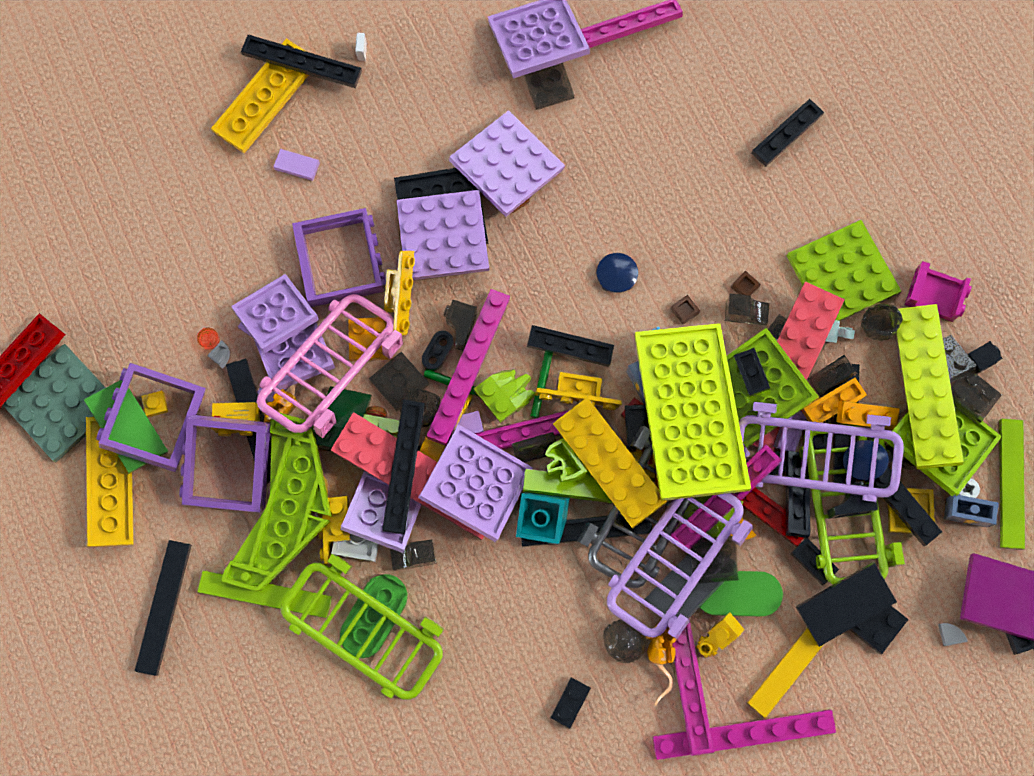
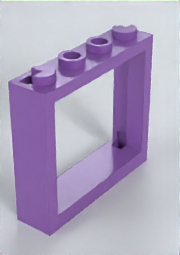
M366 208L292 223L306 298L310 307L330 304L333 300L339 302L351 294L367 296L384 292L383 285L386 284L384 272L380 273L379 265H382L381 255L376 253L375 246H378L376 233L372 234L371 227H374L372 215H368ZM363 223L375 283L317 295L305 235Z
M130 363L128 369L123 368L120 376V380H122L121 387H116L113 393L112 400L115 401L112 408L108 407L104 417V420L107 421L105 428H100L96 440L99 441V448L176 472L182 457V446L186 442V433L183 432V426L170 459L109 440L111 431L134 374L194 394L184 422L187 421L188 417L197 415L206 388Z
M200 415L188 417L183 426V432L186 433V442L182 446V454L185 455L184 463L181 466V476H184L183 485L180 487L182 505L260 513L265 508L270 422ZM197 426L257 432L252 502L193 496Z

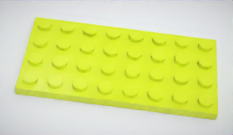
M721 324L635 332V343L661 501L750 491V479Z

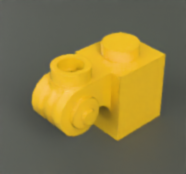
M728 613L707 632L709 636H701L699 638L698 644L695 647L699 649V652L705 658L712 655L715 656L719 647L723 650L737 639L745 629L731 613Z

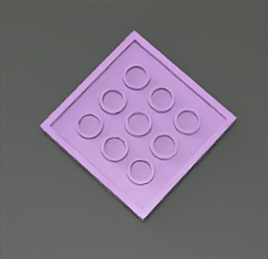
M538 0L488 16L490 27L513 78L590 54V48L567 0Z
M509 110L449 157V161L505 217L563 171L565 167Z
M479 190L397 200L402 251H414L413 280L489 271Z
M458 424L418 498L496 542L523 489L525 469L532 470L533 467Z

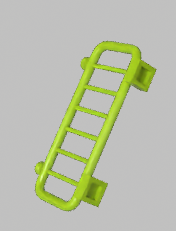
M837 424V425L860 427V426H858V425H851V424ZM810 430L807 454L809 479L819 481L818 476L824 475V471H817L815 454L826 453V449L814 450L813 437L818 434H828V432ZM857 436V437H858V441H861V440L874 441V438H871V437H869V438L867 439V437ZM879 438L878 443L885 449L884 439ZM801 446L799 448V455L801 459L803 458L804 446ZM848 447L831 448V453L845 452ZM845 469L829 470L828 475L847 473ZM811 489L821 555L816 556V565L819 569L823 568L829 583L834 585L844 579L834 575L832 563L878 559L879 571L884 579L888 574V567H897L905 564L902 543L896 542L888 545L884 543L879 507L877 511L871 514H864L871 515L873 532L827 536L825 519H828V514H824L821 497L845 495V493H821L820 490ZM865 537L875 538L877 554L831 558L828 541Z
M332 554L327 561L331 564L330 567L322 563L308 565L281 603L282 616L290 623L288 628L297 635H300L301 632L305 633L383 687L381 692L392 699L395 695L403 700H411L417 697L442 660V647L433 639V636L439 637L444 628L426 616L420 624L423 626L422 630L408 622L341 576L342 572L348 574L353 566L335 554ZM316 571L321 572L328 578L299 619L290 612V605L310 575ZM332 580L346 589V591L319 631L305 623L304 620ZM349 593L365 603L336 644L322 633ZM369 605L383 616L357 655L353 656L340 646ZM386 618L400 626L401 629L376 667L372 669L359 660V658ZM406 630L420 641L393 682L379 674L378 670ZM423 643L433 649L434 656L414 687L409 691H405L396 684Z

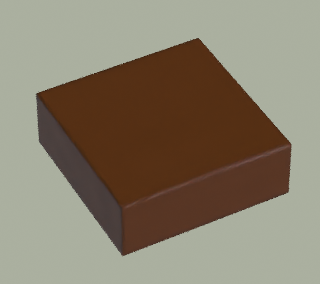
M745 270L731 285V288L746 301L761 284Z
M688 295L670 308L682 325L700 313V310Z

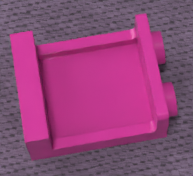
M922 261L916 268L904 305L916 307L937 304L939 317L953 322L956 318L961 317L965 311L966 305L963 303L964 299L971 292L972 286H969L971 278L966 277L964 280L951 277L929 269L930 263Z

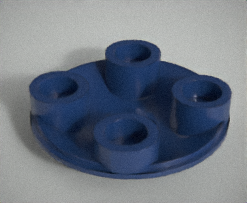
M608 254L601 259L597 266V279L605 291L625 292L632 289L637 281L638 267L635 261L626 254Z
M861 440L855 442L851 476L869 483L874 441ZM879 443L874 481L884 474L889 463L888 454ZM850 446L845 451L843 457L844 468L846 471L848 467Z

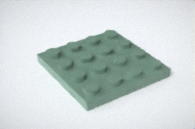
M63 344L25 379L3 406L52 461L57 462L86 436V417L94 416L85 404L84 399L106 387L66 344Z

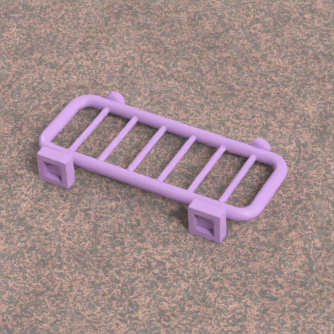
M754 402L753 411H758V414L747 415L739 421L742 442L744 430L748 424L761 425L758 451L763 447L765 425L783 427L780 451L782 462L779 464L778 476L767 475L756 487H763V483L857 494L863 495L862 500L876 502L877 497H889L898 490L904 446L901 437L897 433L885 430V426H890L891 417L867 414L866 423L871 424V428L775 418L771 417V413H776L777 404ZM788 428L806 430L800 478L782 476ZM810 430L828 432L823 481L805 479ZM833 433L851 435L846 484L827 482ZM856 436L874 438L869 487L850 485ZM879 438L888 439L894 443L890 485L884 489L873 488Z
M731 493L717 495L734 507V514L729 521L694 498H686L726 525L716 540L676 514L675 511L684 498L673 499L621 576L619 577L615 574L610 580L608 586L612 589L607 596L609 610L644 636L657 637L668 627L670 629L668 633L675 639H678L689 623V619L682 614L678 617L675 615L730 534L734 535L732 541L741 546L753 529L752 524L746 520L742 524L739 523L743 515V505ZM672 516L713 543L704 558L662 531ZM659 535L700 561L691 577L650 550ZM646 553L688 580L678 595L637 568ZM634 571L675 599L666 614L625 587ZM620 591H625L662 617L659 624L655 628H648L618 607L616 597Z

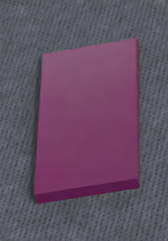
M970 554L960 619L1034 641V571L979 554Z

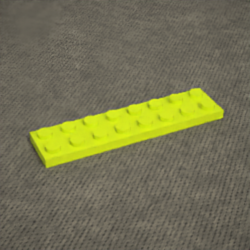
M937 304L893 309L916 468L926 469L963 465L964 461Z

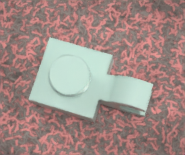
M835 320L825 342L837 343L838 337L854 339L855 330L849 327H839L840 322Z

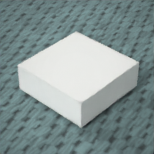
M357 33L355 48L357 59L359 61H366L367 41L365 33Z

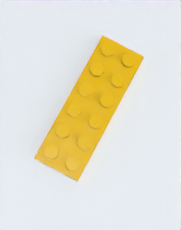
M287 38L282 43L283 45L303 50ZM266 62L212 126V131L245 154L309 75Z
M588 397L553 423L632 528L668 502L667 500L661 501L660 491Z
M86 417L87 547L133 545L132 473L129 474L116 453L99 448V441L96 438L100 426L94 417Z

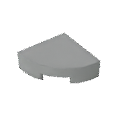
M221 340L207 356L221 368H224L229 360L230 350Z
M948 623L938 624L944 646L968 642L965 634L958 627Z

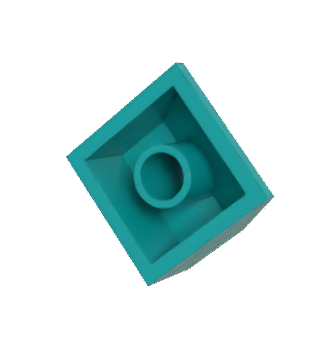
M528 492L522 493L516 537L560 544L567 520L570 498Z

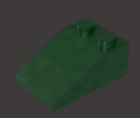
M330 386L327 395L334 387ZM344 389L327 408L335 415V425L324 438L315 433L318 449L331 450L353 412L362 418L364 414L368 413L371 394Z

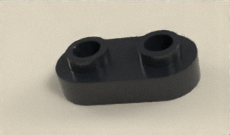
M438 331L432 337L422 355V363L426 369L436 371L442 367L454 345L453 337L449 332ZM445 340L447 341V344L445 346H441L439 344L440 341ZM431 358L437 359L434 364L429 363V360Z

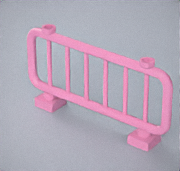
M358 294L348 295L340 302L333 300L328 307L330 314L271 379L266 376L262 379L260 383L262 390L257 396L258 408L289 431L303 433L314 426L315 433L324 438L336 423L334 413L327 409L381 345L383 355L389 359L403 345L402 334L396 330L393 331L394 318ZM350 303H358L383 319L387 326L381 333H378L344 310ZM340 314H343L377 337L367 349L331 326ZM327 329L364 352L354 365L317 341ZM314 344L350 367L341 380L304 357ZM300 359L337 383L327 396L290 372ZM286 375L323 399L313 412L276 388ZM272 391L276 392L308 414L309 417L302 424L293 423L266 404L268 395Z

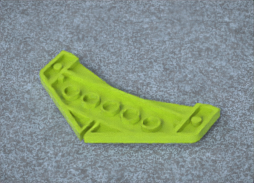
M282 414L295 424L305 422V419ZM271 418L270 497L265 510L235 558L229 562L224 570L222 582L253 591L263 590L330 522L326 519L311 516L313 511L332 517L313 426L306 432L294 433Z

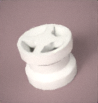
M970 479L965 485L966 487L959 493L962 496L976 498L980 492L979 484L974 479Z

